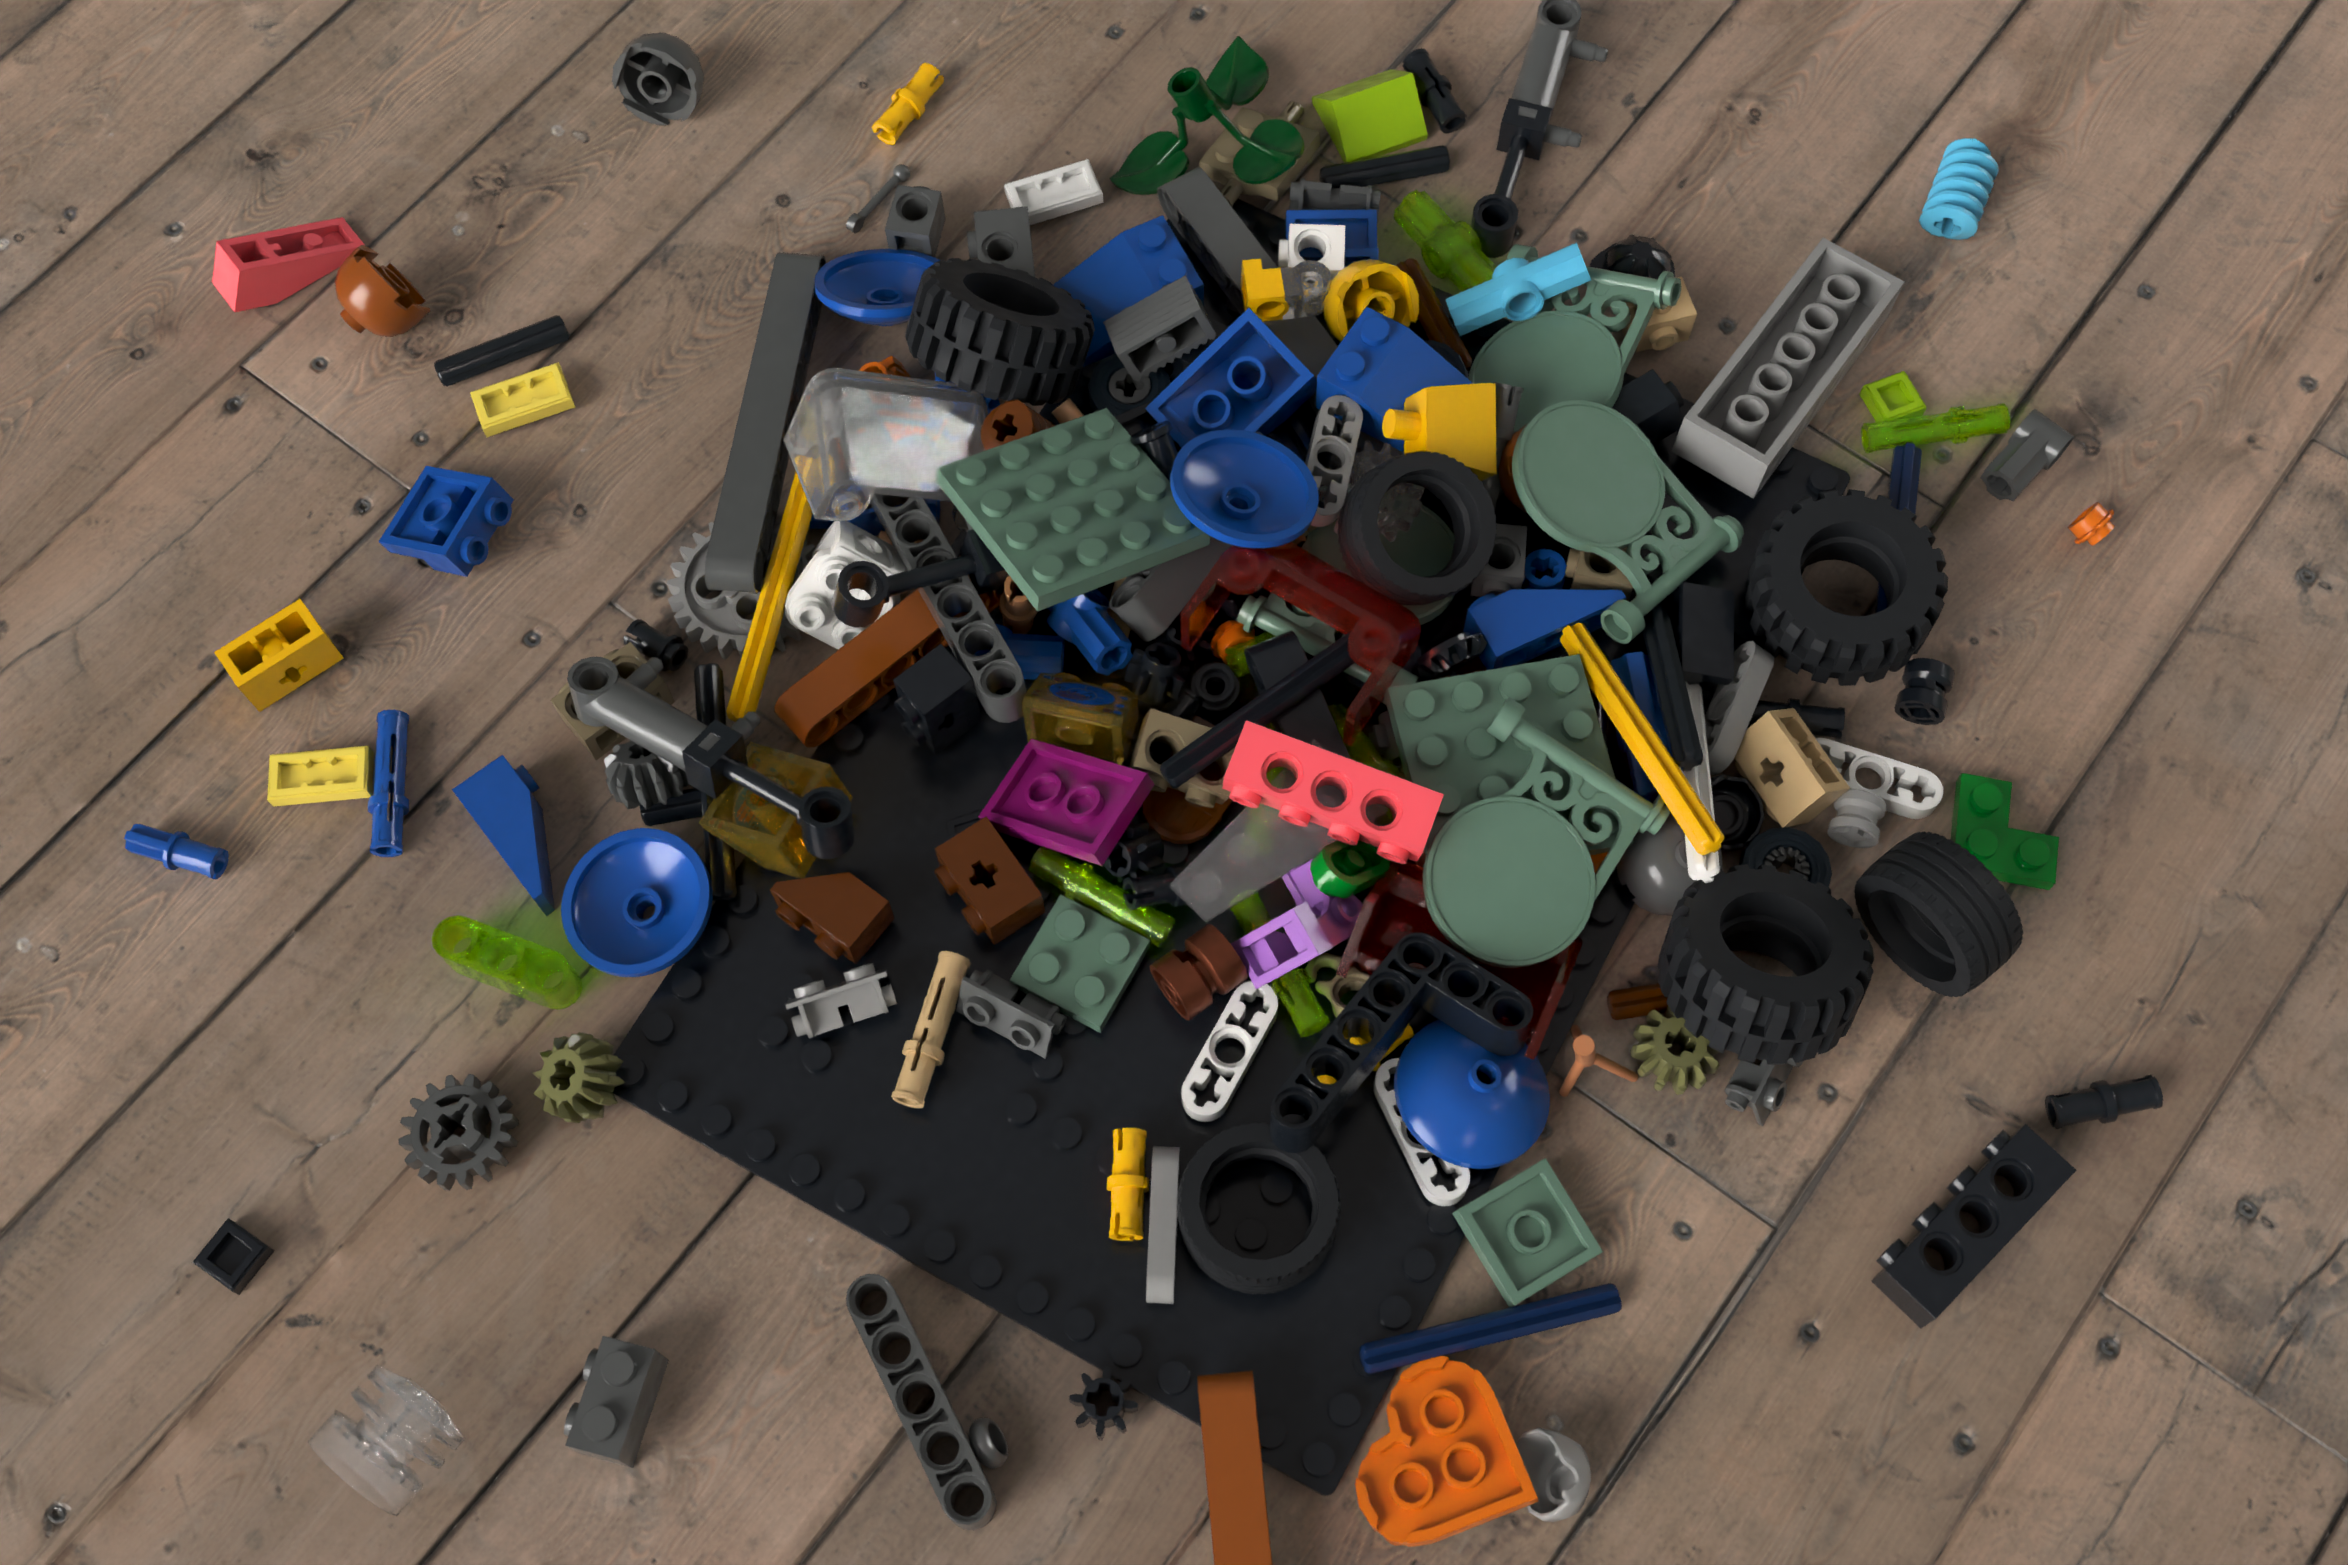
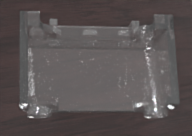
M828 368L818 372L808 382L783 441L814 518L830 521H848L858 517L865 511L874 494L951 501L937 483V467L986 451L981 442V429L989 413L981 393L975 391L968 392L958 388V385L955 383L842 368ZM954 505L952 517L956 527L963 532H968L969 529L963 515Z

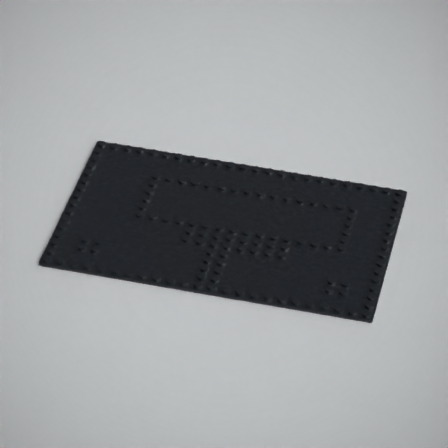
M1237 199L1232 208L1278 267L1279 239L1286 240V220ZM1168 218L1167 223L1204 284V308L1208 317L1229 327L1241 316ZM1281 268V272L1287 279L1286 268ZM1432 286L1457 331L1446 303V298L1453 295ZM1299 295L1337 346H1339L1341 342L1330 333L1324 318L1325 295ZM1418 318L1416 323L1411 321L1409 329L1423 341H1428L1429 338ZM1502 318L1462 336L1459 335L1472 358L1471 366L1484 344L1499 330L1512 323V321ZM1103 359L1083 367L1076 390L1059 403L1051 405L1046 402L1039 414L1054 425H1059L1060 423L1053 416L1052 412L1069 398L1084 416L1093 413L1090 406L1088 384L1093 369ZM1625 372L1622 387L1637 379V377ZM1129 383L1126 385L1125 390H1123L1124 396L1133 397V393L1136 390L1133 383L1132 386H1129ZM1684 398V405L1679 408L1682 421L1695 404ZM1305 402L1293 414L1311 439L1317 416ZM1678 430L1652 445L1658 457L1712 519L1717 516H1732L1740 522L1744 530L1742 543L1739 548L1734 552L1720 550L1684 582L1733 590L1734 652L1748 641H1753L1764 649L1763 646L1767 638L1765 635L1761 637L1755 636L1750 625L1753 614L1746 611L1745 595L1748 590L1746 581L1760 541L1765 531L1770 529L1772 521L1782 511H1791L1794 502L1806 496L1812 497L1815 502L1820 492L1837 490L1838 496H1842L1850 481V476L1846 471L1792 447L1753 499L1672 452ZM1327 451L1320 452V455L1328 465L1327 469L1336 470L1342 467L1341 460L1337 455ZM1353 465L1346 496L1362 477ZM1401 483L1386 491V493L1401 495L1424 505L1438 515L1454 534L1452 519L1442 501L1426 488L1411 483ZM1320 485L1318 489V505L1320 508H1325L1326 506L1324 504V497L1328 486ZM1500 488L1495 510L1497 520L1495 521L1498 524L1527 526L1525 559L1535 550L1550 549L1559 553L1566 563L1571 547L1549 536L1533 521L1528 513H1524L1512 504ZM1665 491L1662 509L1669 506L1679 507ZM1671 520L1667 521L1666 524L1671 533L1676 528V524ZM1691 522L1689 530L1678 538L1683 540L1692 538L1693 526ZM965 524L951 545L957 557L961 555L959 551L969 531L967 524ZM1651 529L1645 535H1652ZM1301 541L1295 546L1293 551L1286 550L1279 557L1281 560L1280 570L1282 576L1306 541ZM1234 546V547L1230 550V552H1232V551H1234L1235 549H1237L1238 546ZM1641 549L1640 555L1644 558L1652 552L1648 549ZM1224 559L1182 609V612H1191L1193 614L1197 610H1201L1203 626L1213 625L1215 631L1221 624L1232 620L1220 608L1214 590L1216 574ZM1660 561L1658 567L1648 574L1652 575L1654 580L1663 574ZM1501 562L1489 563L1496 569L1508 568ZM1592 566V569L1596 572L1610 573L1604 567ZM1305 568L1289 590L1285 599L1286 607L1291 612H1293L1291 605L1295 592L1301 587L1311 586ZM1547 568L1544 572H1540L1536 569L1535 577L1541 579L1547 575L1552 578L1553 570ZM1565 577L1562 589H1570L1572 578ZM1115 582L1097 589L1109 600ZM1471 583L1456 593L1448 607L1436 618L1420 626L1409 628L1416 636L1421 656L1442 642L1464 632L1468 608H1470L1474 601L1480 598L1478 596H1470ZM1633 590L1629 602H1631L1635 598ZM1670 593V594L1665 598V600H1667V599L1671 596L1672 593ZM1305 602L1312 607L1309 616L1316 615L1319 612V608L1314 603ZM999 605L989 614L995 624L1003 626V616ZM1048 608L1037 612L1033 620V627L1027 634L1059 636L1047 622V617L1051 613ZM1332 610L1331 616L1337 614L1334 610ZM1257 626L1254 627V638L1257 644L1276 637ZM1341 627L1334 633L1335 642L1346 627ZM1603 627L1590 633L1600 649L1608 654L1609 663H1611V660L1618 659L1627 653L1643 652L1648 656L1643 632H1640L1626 644L1613 640L1608 636ZM1132 630L1130 631L1128 639L1132 643L1130 648L1132 655L1136 648L1145 652L1148 645L1155 643V639L1143 642ZM1064 639V672L1061 682L1081 683L1104 689L1116 698L1112 705H1085L1070 702L1053 695L1048 690L1051 684L1061 683L1060 681L1024 679L1029 697V707L1024 716L1010 723L993 720L987 714L977 696L982 720L935 755L925 743L917 746L903 730L901 722L905 719L894 704L899 699L894 687L831 738L819 745L798 776L797 782L795 781V786L797 783V787L790 788L791 791L801 797L819 787H834L843 791L848 796L851 802L855 833L854 843L850 850L844 855L833 859H821L813 856L804 846L801 826L798 825L797 818L789 813L779 831L766 839L754 842L735 871L737 889L735 898L715 901L701 937L686 955L673 964L614 1053V1055L624 1061L616 1071V1076L626 1082L617 1087L615 1086L614 1095L1097 1369L1104 1371L1106 1366L1110 1367L1112 1377L1120 1382L1130 1378L1132 1381L1131 1388L1200 1427L1201 1417L1197 1376L1253 1370L1262 1462L1322 1496L1333 1494L1398 1368L1372 1374L1366 1373L1361 1363L1359 1347L1368 1342L1417 1331L1465 1237L1464 1232L1452 1213L1487 1193L1500 1166L1488 1169L1469 1168L1470 1183L1464 1197L1456 1204L1439 1206L1430 1202L1423 1195L1375 1097L1374 1081L1377 1071L1372 1070L1314 1143V1146L1319 1148L1330 1164L1341 1196V1214L1337 1235L1328 1256L1317 1270L1297 1285L1276 1293L1250 1294L1232 1290L1213 1280L1194 1262L1185 1247L1179 1223H1177L1174 1304L1146 1303L1153 1146L1180 1147V1186L1182 1176L1190 1160L1198 1149L1214 1135L1232 1126H1240L1243 1123H1270L1271 1104L1276 1092L1336 1019L1331 1002L1326 996L1316 991L1315 984L1318 981L1332 980L1338 973L1337 970L1330 967L1321 968L1317 971L1316 981L1308 983L1304 979V970L1309 963L1308 961L1267 983L1273 988L1278 998L1276 1020L1224 1114L1214 1121L1200 1122L1191 1118L1183 1108L1182 1085L1237 987L1226 995L1216 992L1212 994L1213 1004L1189 1021L1184 1019L1164 996L1152 976L1150 965L1172 949L1183 952L1185 950V940L1207 924L1215 926L1231 944L1296 907L1295 901L1282 877L1315 858L1325 847L1316 824L1309 822L1307 827L1294 825L1281 819L1278 816L1280 810L1261 803L1258 808H1250L1233 801L1224 814L1222 821L1205 838L1191 844H1174L1162 839L1164 844V856L1162 859L1164 866L1152 870L1153 874L1164 873L1166 867L1178 865V867L1181 866L1183 869L1221 862L1227 869L1229 879L1218 881L1219 884L1229 883L1228 892L1224 895L1216 894L1188 899L1187 904L1174 907V905L1171 906L1169 903L1142 907L1138 910L1128 909L1124 901L1123 893L1133 892L1132 889H1123V882L1119 883L1117 877L1112 875L1104 864L1100 866L998 832L1042 894L1045 913L994 945L985 931L979 935L975 934L961 909L967 906L958 892L950 896L935 875L934 870L939 867L935 848L950 839L945 821L984 808L1030 739L1122 765L1124 759H1127L1135 748L1146 714L1151 708L1161 711L1167 702L1161 705H1150L1140 701L1134 695V683L1124 681L1129 662L1124 669L1113 671L1108 676L1097 673L1077 646ZM948 645L947 647H945V649L958 662L950 646ZM1562 645L1523 664L1566 657L1569 654ZM1383 650L1374 654V664L1378 661L1385 665L1387 664L1385 662L1386 654L1383 653ZM1304 651L1308 661L1314 657ZM1213 652L1211 659L1201 657L1195 663L1194 670H1189L1184 687L1191 690L1192 677L1203 665L1212 662L1225 663L1222 659L1215 657ZM1246 661L1238 665H1228L1236 672L1240 681V693L1236 702L1228 709L1218 712L1208 711L1201 707L1195 715L1216 726L1260 695ZM1337 676L1320 687L1351 760L1391 775L1400 773L1401 767L1388 766L1384 755L1373 756L1368 735L1373 732L1372 726L1379 724L1377 717L1388 710L1387 705L1383 704V702L1363 701L1349 694L1339 683ZM1213 681L1208 684L1206 690L1211 695H1220L1224 691L1225 686L1219 681ZM1714 684V693L1718 684ZM1005 687L999 689L995 694L1003 695L1009 693L1013 688ZM1031 693H1037L1039 696H1033ZM1714 693L1702 694L1704 716ZM1127 696L1128 700L1122 701V699L1120 700L1118 697ZM1118 704H1121V705L1125 704V707H1122V708L1117 707V708H1116V705H1118ZM1104 708H1106V709H1111L1112 712L1109 713V712H1104V711H1102V710H1103ZM1116 710L1123 713L1121 715L1114 714L1113 711ZM1608 716L1607 740H1609V746L1607 751L1615 779L1633 790L1626 753L1622 754L1618 748L1615 725ZM1272 722L1265 726L1266 728L1275 731ZM1171 750L1168 751V753L1166 754V756H1165V757L1163 758V760L1161 761L1160 765L1163 763V761L1165 760V758L1167 757V755L1169 754V752H1170ZM1284 767L1273 768L1267 773V779L1270 784L1279 789L1289 788L1296 782L1293 773ZM1143 804L1132 819L1134 825L1146 822L1143 817ZM1382 804L1371 805L1380 826H1386L1393 822V815L1388 807ZM980 819L955 826L956 833L959 834ZM765 841L772 845L769 852L761 849ZM759 850L767 854L763 862L755 857ZM1410 859L1407 860L1406 864L1390 861L1389 869L1376 884L1354 895L1367 908L1357 933L1324 953L1339 954L1361 973L1371 976L1398 941L1405 935L1417 932L1433 936L1518 989L1530 999L1533 1005V1018L1526 1044L1538 1058L1547 1076L1635 903L1632 899L1636 897L1629 891L1627 884L1622 886L1617 876V866L1594 901L1590 917L1584 929L1567 948L1554 957L1536 965L1522 968H1501L1483 964L1468 957L1456 949L1439 931L1425 901L1423 890L1424 865L1416 866L1415 861ZM850 872L889 901L895 919L857 964H854L844 955H841L836 960L815 943L814 939L817 935L805 926H802L799 931L793 929L776 914L775 910L778 908V905L770 891L773 885L779 881ZM985 878L977 882L978 884L983 883L987 889L995 885L994 883L989 884ZM1060 894L1150 940L1151 947L1101 1033L1060 1012L1067 1019L1061 1032L1058 1035L1053 1034L1049 1053L1045 1059L1030 1050L1017 1047L1011 1040L985 1026L972 1023L966 1016L956 1011L957 1000L956 1008L941 1049L945 1056L942 1065L935 1067L924 1100V1107H908L894 1101L891 1097L906 1057L902 1054L905 1041L911 1040L923 1002L938 962L939 952L950 951L968 958L971 965L965 976L967 978H970L976 969L983 973L986 970H990L993 974L1010 982L1013 973ZM1283 927L1276 930L1277 932L1287 934ZM869 963H873L875 971L883 968L887 969L888 976L879 979L881 987L890 984L892 986L897 1004L889 1006V1012L854 1023L847 1004L838 1007L844 1024L843 1027L816 1035L810 1039L807 1034L797 1037L791 1017L800 1015L798 1006L787 1009L785 1005L787 1000L796 998L794 988L823 979L825 987H829L846 981L843 972ZM1419 963L1408 964L1414 969L1426 968ZM1248 976V979H1246V980H1245L1244 982H1242L1241 984H1243V983H1245V982H1247V981H1251L1250 977ZM1358 990L1345 993L1340 1001L1347 1005ZM1019 991L1013 1002L1020 1005L1027 994ZM1463 991L1452 992L1459 997H1470L1468 993ZM1256 996L1252 1002L1242 1001L1246 1005V1013L1240 1027L1244 1028L1247 1032L1254 1014L1257 1011L1264 1014L1267 1012L1263 1009L1264 999ZM1383 1000V1001H1385V1002L1390 1003L1392 1006H1396V1005H1397V1004H1396L1395 1002H1393V1001ZM1421 1008L1409 1025L1415 1035L1422 1028L1439 1019ZM1497 1019L1500 1024L1505 1026L1516 1025L1508 1019ZM1232 1020L1228 1023V1024L1236 1025V1024L1234 1023V1021H1232ZM1248 1032L1252 1037H1255L1257 1034ZM1413 1037L1405 1040L1382 1059L1380 1065L1390 1059L1399 1058ZM1226 1038L1216 1045L1215 1054L1220 1061L1233 1064L1243 1058L1245 1048L1239 1040ZM1208 1064L1203 1069L1211 1070L1209 1083L1204 1090L1193 1089V1092L1196 1094V1105L1203 1107L1207 1101L1214 1103L1218 1101L1214 1097V1087L1220 1075L1213 1071ZM1476 1072L1477 1078L1482 1083L1490 1084V1079L1486 1074ZM1395 1073L1390 1074L1389 1085L1386 1087L1387 1091L1394 1090ZM1224 1077V1079L1230 1082L1232 1077ZM1289 1114L1283 1117L1292 1124H1300L1307 1121L1298 1114ZM1406 1126L1408 1138L1413 1143L1421 1145ZM1139 1128L1147 1131L1144 1167L1145 1177L1149 1178V1191L1144 1193V1234L1142 1240L1119 1241L1109 1238L1111 1191L1107 1190V1177L1112 1175L1113 1130ZM1435 1155L1419 1158L1421 1164H1424L1430 1158L1432 1159L1437 1169L1436 1177L1432 1181L1435 1187L1444 1185L1448 1192L1453 1191L1454 1181L1458 1177L1455 1172L1446 1174L1438 1160L1439 1157ZM1250 1159L1230 1165L1215 1178L1207 1193L1205 1214L1211 1233L1225 1249L1242 1258L1268 1260L1288 1253L1302 1241L1311 1224L1312 1202L1305 1183L1294 1171L1275 1161Z

